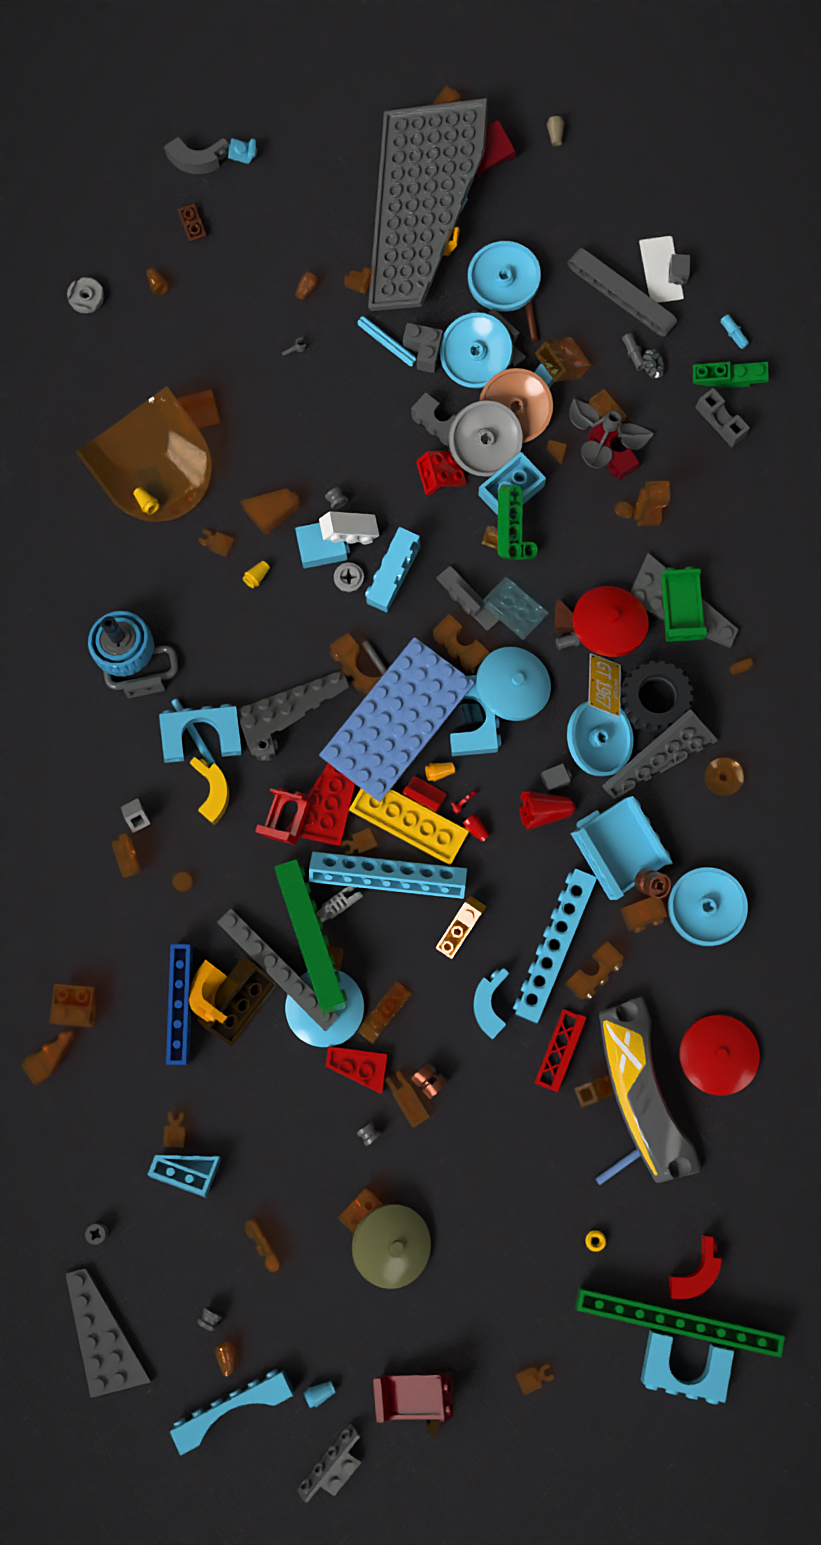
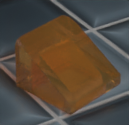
M549 440L547 450L562 464L567 445Z

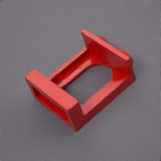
M278 788V790L270 789V792L275 794L265 826L257 825L255 832L266 838L296 845L311 802L305 798L304 794L296 791L294 794H291L283 788ZM289 801H296L298 811L291 832L276 830L284 805Z

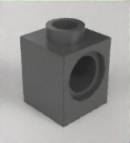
M671 255L668 283H674L675 285L687 283L690 271V255Z
M564 764L545 770L540 775L548 793L569 785L572 778L569 768H565Z

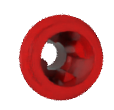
M473 813L463 822L464 828L481 842L490 835L479 815L476 816Z

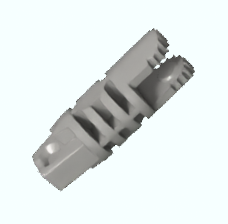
M347 886L329 899V901L325 902L315 915L317 918L320 917L321 922L328 918L333 919L347 907L361 899L363 895L361 892H356L346 899L345 897L356 889V887Z

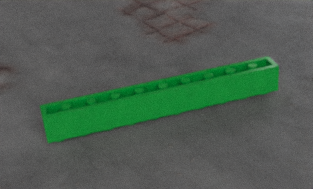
M583 1287L578 1289L575 1305L577 1311L780 1358L782 1355L785 1336L778 1332Z

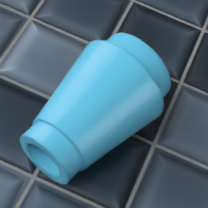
M329 1381L328 1383L309 1387L307 1391L303 1392L309 1407L315 1406L316 1408L332 1396L335 1390L331 1381Z

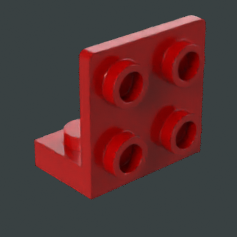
M427 451L416 461L426 495H432L440 487L465 486L467 484L463 468L454 460L451 451Z

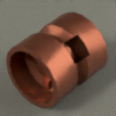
M643 868L635 876V887L642 893L661 899L670 891L671 881L663 873L650 868Z
M430 1061L411 1078L418 1087H423V1092L429 1099L448 1083L442 1074L436 1073L437 1069ZM430 1078L434 1081L432 1085L427 1082Z

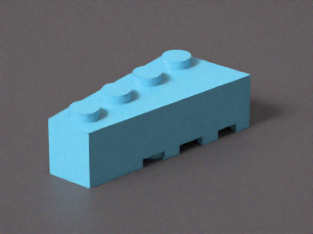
M401 527L398 528L390 548L382 560L380 569L374 575L372 587L369 586L365 593L367 604L388 612L420 549V536Z

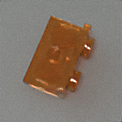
M127 833L119 835L120 839L113 841L112 846L122 877L127 878L142 873L131 837Z

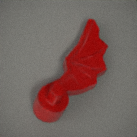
M478 791L471 792L457 805L452 802L451 805L454 807L452 810L456 814L463 810L461 806L475 796Z

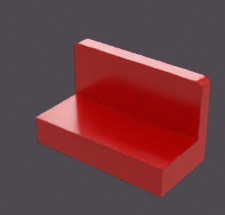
M416 776L412 778L408 787L406 786L402 792L403 796L434 813L438 812L447 796L443 791Z

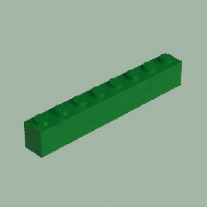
M297 859L274 866L321 1013L325 1015L344 1009L345 1001H348L344 989L340 990L338 983L341 982L338 971L334 972L332 966L335 964L332 953L328 954L326 947L329 946L326 935L322 936L320 929L323 928L320 917L316 918L314 912L317 911L315 901L309 898L308 894L311 893L308 882L304 883V868L302 865H298Z

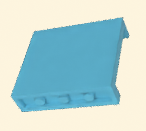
M633 796L624 798L571 833L610 900L621 898L624 896V892L635 886V876L641 869L650 868L657 871L663 866L672 863L669 852L663 848L659 835L653 831L649 818L643 814L639 801Z

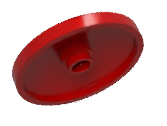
M612 586L597 587L586 592L578 600L572 616L574 632L581 643L589 650L608 657L624 656L636 650L642 644L649 625L648 615L642 603L630 592Z
M712 1015L696 1021L685 1032L680 1043L679 1060L686 1078L696 1088L712 1095H729L742 1090L752 1081L758 1070L760 1053L756 1038L746 1025L733 1017Z

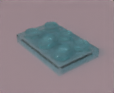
M507 577L481 602L487 610L523 640L548 615L545 609Z

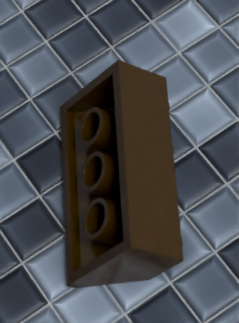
M243 956L215 995V1007L227 1016L225 1021L221 1023L215 1019L214 1022L211 1020L207 1022L200 1016H197L195 1019L208 1031L232 1046L277 988L278 983Z

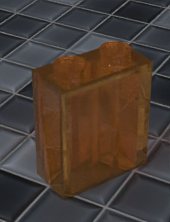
M571 337L547 340L535 352V355L555 382L580 378L591 366Z

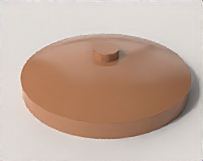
M521 368L507 369L493 376L483 388L479 400L494 401L508 407L515 414L521 425L522 443L535 439L546 429L553 411L552 395L547 384L537 374Z

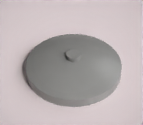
M494 401L471 403L456 415L449 430L451 454L457 464L471 474L493 476L521 451L523 435L519 420L508 407Z

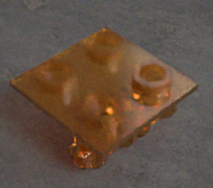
M212 389L176 398L185 432L220 423Z

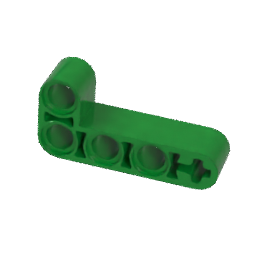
M505 484L498 491V554L501 558L532 559L536 556L538 549L534 542L522 541L523 492L518 485Z

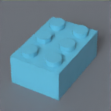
M520 452L479 487V496L498 515V491L502 485L520 486L523 492L524 504L545 486L546 478Z

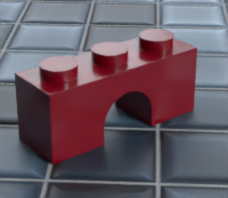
M603 422L590 430L588 441H596L600 444L605 433ZM615 430L608 433L603 446L610 448L612 451V458L607 464L609 472L620 481L638 469L639 461L629 448L623 452H616L611 448L610 445L617 441L619 434Z

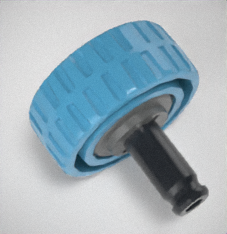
M114 611L104 615L93 625L88 637V648L92 658L103 671L110 675L128 676L139 672L150 661L154 652V641L149 627L142 618L128 611Z

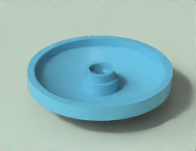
M499 241L491 243L479 250L469 265L468 284L470 291L481 305L491 310L507 312L525 306L536 295L540 285L541 272L536 257L528 248L515 242Z
M470 313L456 319L445 331L440 344V359L444 370L456 383L468 388H484L493 376L509 368L513 357V343L508 330L498 319L485 313Z
M517 647L497 649L484 659L477 672L476 685L481 700L491 712L501 718L511 721L529 719L544 708L550 697L551 682L545 666L535 655Z
M588 701L575 709L569 720L567 741L570 753L581 769L594 776H608L617 773L627 764L633 749V732L630 721L621 708L620 717L589 706Z
M698 868L686 873L675 883L668 900L669 917L676 931L689 942L700 946H716L731 940L742 929L748 912L747 898L742 886L733 876L717 868Z
M334 969V972H339L341 982L338 984L340 990H345L348 1001H345L344 1009L334 1011L340 1018L327 1031H324L287 995L285 1011L289 1026L301 1040L317 1047L339 1045L351 1038L362 1022L364 1015L362 993L355 981L342 971ZM307 972L300 978L314 991L309 973Z

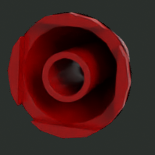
M523 791L520 800H524L523 806H520V816L523 826H527L526 830L571 817L572 813L575 812V803L569 797L532 791Z

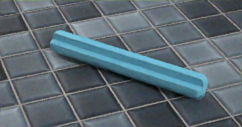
M365 316L358 320V325L409 366H413L416 363L417 358Z

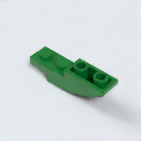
M730 362L693 365V384L712 387H750L752 383L769 382L768 362L730 365Z

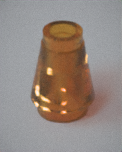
M155 268L148 269L146 274L151 291L158 296L165 294L168 290L166 280Z
M306 272L301 276L295 296L304 301L317 286L318 279L313 274Z
M223 1342L216 1345L215 1355L222 1375L233 1374L235 1372V1347L232 1346L231 1342Z

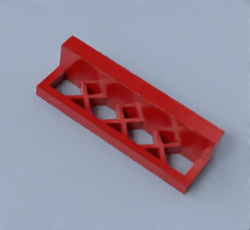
M565 1009L562 1010L534 1082L535 1084L558 1092L586 1017ZM565 1015L576 1019L573 1027L565 1029L563 1024ZM569 1030H571L570 1036L567 1034ZM565 1033L568 1041L565 1046L558 1048L555 1041L556 1037ZM553 1045H555L556 1050L551 1051ZM558 1052L560 1062L551 1067L548 1060L549 1055ZM546 1063H547L548 1066H549V1068H547V1069L544 1070V1068H545V1066H546ZM549 1070L553 1076L551 1085L540 1081L542 1074Z

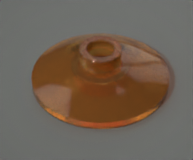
M718 758L712 761L706 768L705 782L708 788L715 794L728 796L737 792L742 786L744 775L742 768L736 761L730 758ZM720 775H724L726 781H721Z

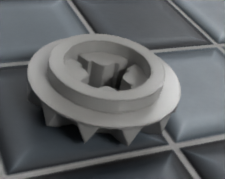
M344 563L334 573V582L341 591L350 593L357 590L363 583V571L354 563ZM348 571L351 577H354V579H351L350 584H348L347 579H343L347 577Z

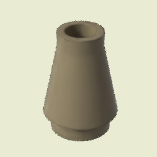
M554 116L548 119L547 128L551 144L559 146L562 144L564 121H562V117Z

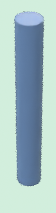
M635 1149L595 1178L598 1184L601 1185L641 1156L639 1151Z

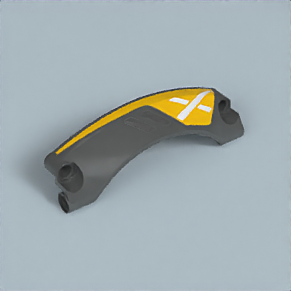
M642 996L627 1001V1003L602 1010L599 1013V1019L614 1093L629 1133L654 1181L661 1183L702 1171L695 1146L677 1126L659 1089L651 1055V1017L644 997Z

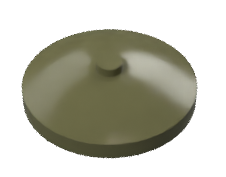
M399 1204L381 1205L368 1212L358 1224L352 1241V1255L360 1274L368 1282L386 1289L400 1288L414 1281L424 1270L431 1249L429 1230L422 1217L414 1210Z

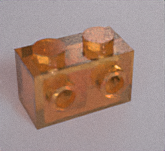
M366 1187L338 1219L354 1234L362 1218L368 1212L384 1203Z

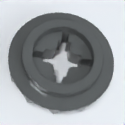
M654 348L644 353L643 363L648 375L656 379L663 376L665 371L663 365L665 363L662 360L663 357L660 356V352Z

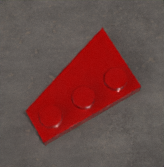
M328 1046L326 1067L382 1094L387 1054Z

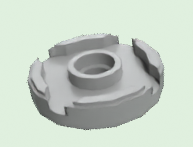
M83 277L71 283L68 288L67 297L74 310L80 313H90L100 308L104 300V292L98 281Z

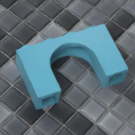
M477 675L467 676L475 684L463 699L478 702L485 710L486 720L475 731L450 734L452 756L497 752L498 747L501 746V737L496 733V728H499L498 716L495 717V714L481 700L476 685Z
M230 704L221 705L220 708L206 706L202 707L201 710L186 708L182 712L167 710L163 711V714H159L164 763L184 761L182 735L189 725L196 722L208 723L217 730L220 737L222 757L241 755L236 706L232 707Z
M650 1330L641 1381L643 1384H646V1388L657 1390L660 1387L666 1389L665 1392L674 1395L682 1392L686 1393V1397L698 1400V1397H703L712 1404H718L719 1401L725 1403L734 1354L732 1349L710 1344L706 1368L702 1375L693 1381H681L675 1378L669 1369V1356L673 1337L670 1334Z

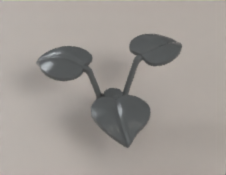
M576 398L571 403L570 419L577 428L585 430L589 426L595 427L603 422L605 433L600 444L596 441H588L581 448L582 458L592 468H602L612 458L611 449L603 446L608 433L614 432L617 429L618 436L622 437V444L631 450L643 448L653 436L651 431L631 423L621 425V415L617 411H609L607 415H604L599 420V412L593 406L583 403Z

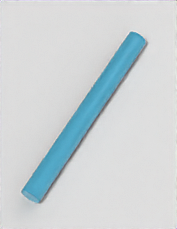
M178 698L171 702L177 712H182L184 708ZM193 724L189 725L187 730L205 761L210 766L213 765L215 761Z

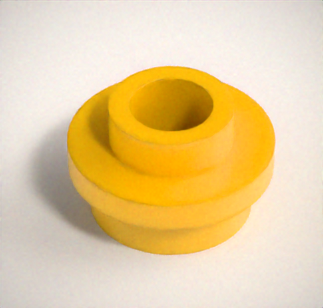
M593 1230L586 1236V1245L592 1251H600L606 1245V1238L602 1232ZM594 1237L599 1238V1243L596 1245L592 1243Z

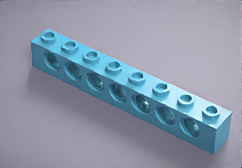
M312 852L309 882L464 899L467 868Z
M576 868L573 873L569 872L565 883H568L566 891L562 890L558 901H561L559 908H554L551 919H554L551 927L547 925L543 936L546 937L544 944H539L536 955H539L536 963L532 961L528 971L531 973L529 981L525 980L522 985L521 991L524 992L522 998H517L513 1007L516 1010L515 1015L536 1024L538 1023L597 877ZM575 886L579 887L581 889V895L574 896L571 892V888ZM566 904L572 905L574 913L567 914L564 911V906ZM557 923H565L567 930L559 932L556 928ZM551 940L558 941V950H552L549 947ZM549 958L552 961L551 968H544L541 964L542 959ZM536 976L544 978L545 983L542 987L535 985L534 978ZM529 994L537 997L535 1005L527 1003L526 998Z

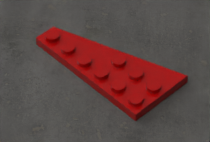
M329 763L306 797L311 804L299 837L341 847L356 784ZM296 814L293 817V820L290 823L289 827H287V829L285 830V832H291Z

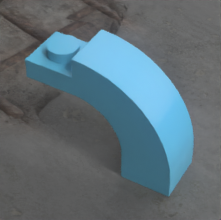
M504 968L501 971L497 969L489 977L492 979L491 982L484 977L478 985L474 996L473 1007L476 1020L480 1028L491 1039L506 1025L494 1013L491 1006L493 991L509 974Z

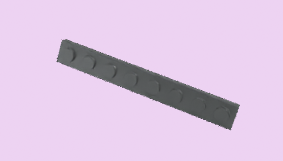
M230 909L217 922L324 1031H327L340 1018L335 1012L322 1015L315 992L234 910Z

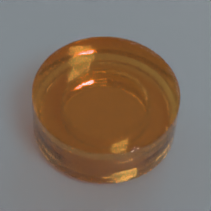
M618 502L614 511L623 518H631L634 509L626 502Z
M179 872L173 878V886L178 891L186 892L193 885L192 877L186 872Z

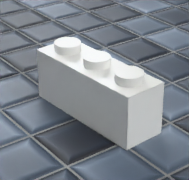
M328 512L319 519L323 540H329L333 543L346 541L349 544L355 542L370 544L379 536L376 517L372 514Z

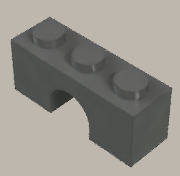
M712 388L699 398L696 409L731 447H734L746 437L750 428L739 415L735 417L729 415L724 407L725 400Z
M425 392L411 408L412 419L418 424H423L430 434L437 435L445 446H449V430L456 416L453 415L448 421L444 422L437 420L435 415L439 412L440 403Z

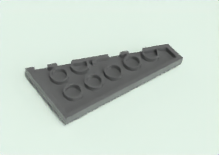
M343 670L236 709L249 750L255 748L257 742L269 739L271 733L276 730L281 731L305 716L307 710L319 707L321 701L326 698L331 699L349 688Z
M690 709L658 738L653 740L642 752L638 753L627 765L623 766L602 787L616 799L632 790L636 783L643 779L645 782L651 779L652 774L658 771L660 773L685 760L691 752L695 750L699 752L703 750V746L711 742L713 744L718 740Z
M84 1268L66 1273L90 1397L150 1383L152 1380L149 1374L147 1375L142 1362L136 1356L130 1341L117 1319L113 1316L108 1303L102 1297L89 1270Z

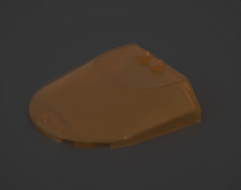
M165 386L157 394L91 442L75 451L113 503L125 513L144 521H169L183 516L201 500L207 490L211 477V457L207 443L168 386ZM142 487L158 500L159 508L155 513L149 515L143 512L134 495V491L137 488Z

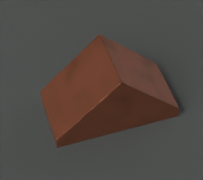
M560 599L555 604L554 632H574L572 624L573 613Z

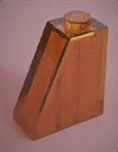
M287 488L240 502L242 509L265 535L269 534L300 509L299 497L294 492L291 493Z

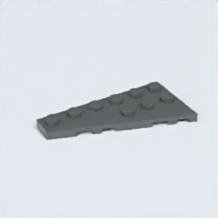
M647 553L631 594L642 603L647 614L664 620L660 576L666 568ZM702 599L704 627L707 630L705 638L730 648L738 629Z

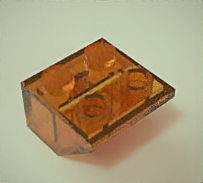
M54 984L49 1024L93 1028L96 1011L94 987Z

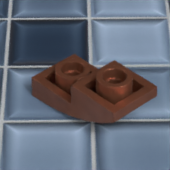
M195 204L177 209L189 242L206 237Z

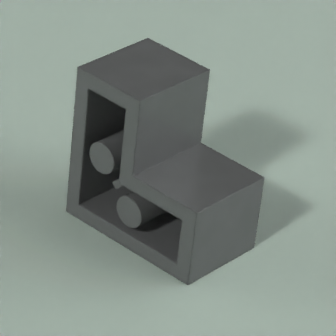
M407 323L403 337V347L407 350L418 352L417 370L435 373L443 330Z

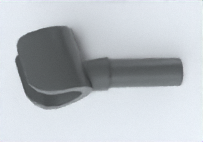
M298 338L294 346L281 352L282 355L285 356L296 350L298 352L305 351L306 344L299 345L303 343L304 339Z

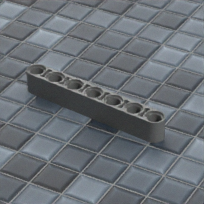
M579 248L567 262L573 272L660 336L665 337L677 323V319L673 314L586 250Z

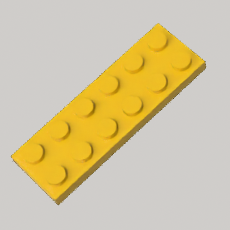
M360 789L349 809L350 812L450 866L469 833L468 830L392 789L380 803Z

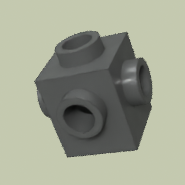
M270 734V738L266 741L261 740L257 742L255 748L251 750L252 756L256 755L258 761L272 760V757H276L275 750H278L277 740L273 739ZM267 744L265 748H260V745Z

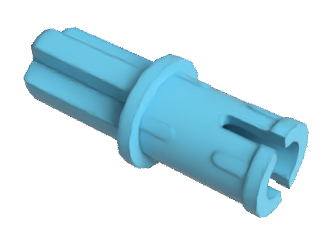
M730 314L724 316L720 323L729 333L728 336L734 339L739 348H745L749 341L741 332V327L737 326Z

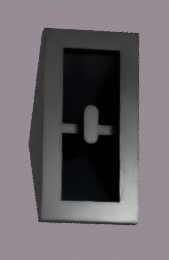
M461 704L455 708L444 723L447 732L483 723L484 720L479 704Z

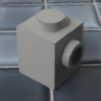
M138 798L121 807L124 818L133 833L150 824L147 813Z

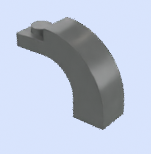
M179 137L164 146L166 156L173 165L191 174H205L220 168L218 161L226 158L229 154V145L224 138L208 149L201 151L189 149Z

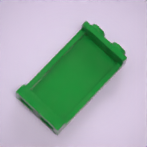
M686 567L684 570L667 568L660 576L666 642L704 640L707 635L703 620L700 587L701 569H695V567Z

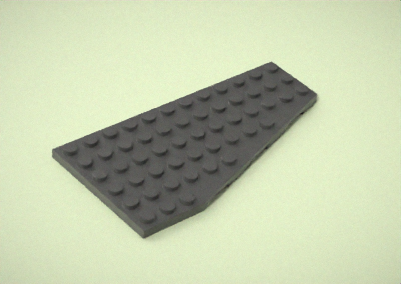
M487 98L384 111L368 305L370 311L423 306L485 153L488 115Z

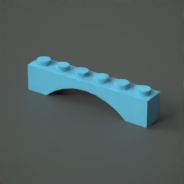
M277 1369L266 1374L267 1378L262 1381L258 1378L248 1384L249 1388L243 1391L239 1388L229 1394L230 1398L224 1401L222 1398L211 1403L212 1407L205 1411L204 1408L192 1413L193 1417L188 1420L182 1418L174 1423L175 1427L171 1429L170 1433L180 1455L199 1446L210 1425L228 1410L251 1403H264L274 1406L293 1396L294 1391L284 1369L279 1372Z

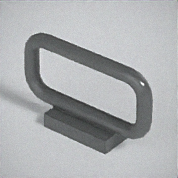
M168 645L155 646L152 655L163 652L169 654L171 669L169 671L122 682H114L112 675L103 671L105 683L114 690L124 689L128 699L165 691L163 680L174 677L178 672L177 653L175 649Z

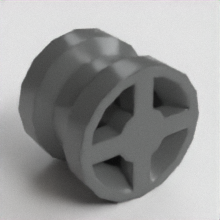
M335 487L325 495L326 500L330 501L333 510L343 507L348 502V498L342 494L341 487Z
M373 1121L357 1133L359 1137L364 1139L366 1146L382 1134L375 1129Z
M95 1223L89 1226L85 1233L87 1241L93 1245L104 1242L108 1237L107 1226L103 1223Z
M205 1307L203 1309L204 1314L198 1319L197 1323L203 1328L215 1332L216 1324L223 1316L214 1309Z

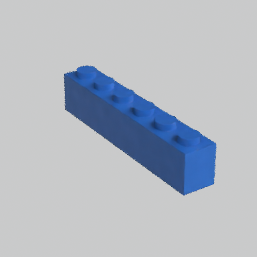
M170 944L166 1065L190 1064L191 1007L189 1004V991L193 978L194 946L190 944Z

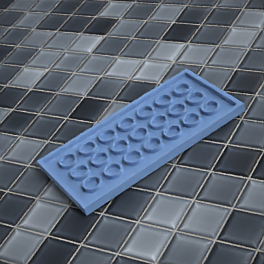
M414 637L319 756L380 803L474 686L475 682Z

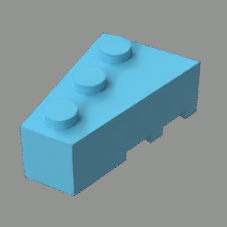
M155 1155L148 1176L206 1198L221 1158L219 1156Z

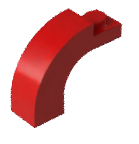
M702 1235V1258L700 1265L693 1273L683 1276L669 1275L670 1298L688 1299L696 1297L705 1292L714 1283L720 1271L721 1258L713 1256V1253L717 1251L716 1240H713V1236Z

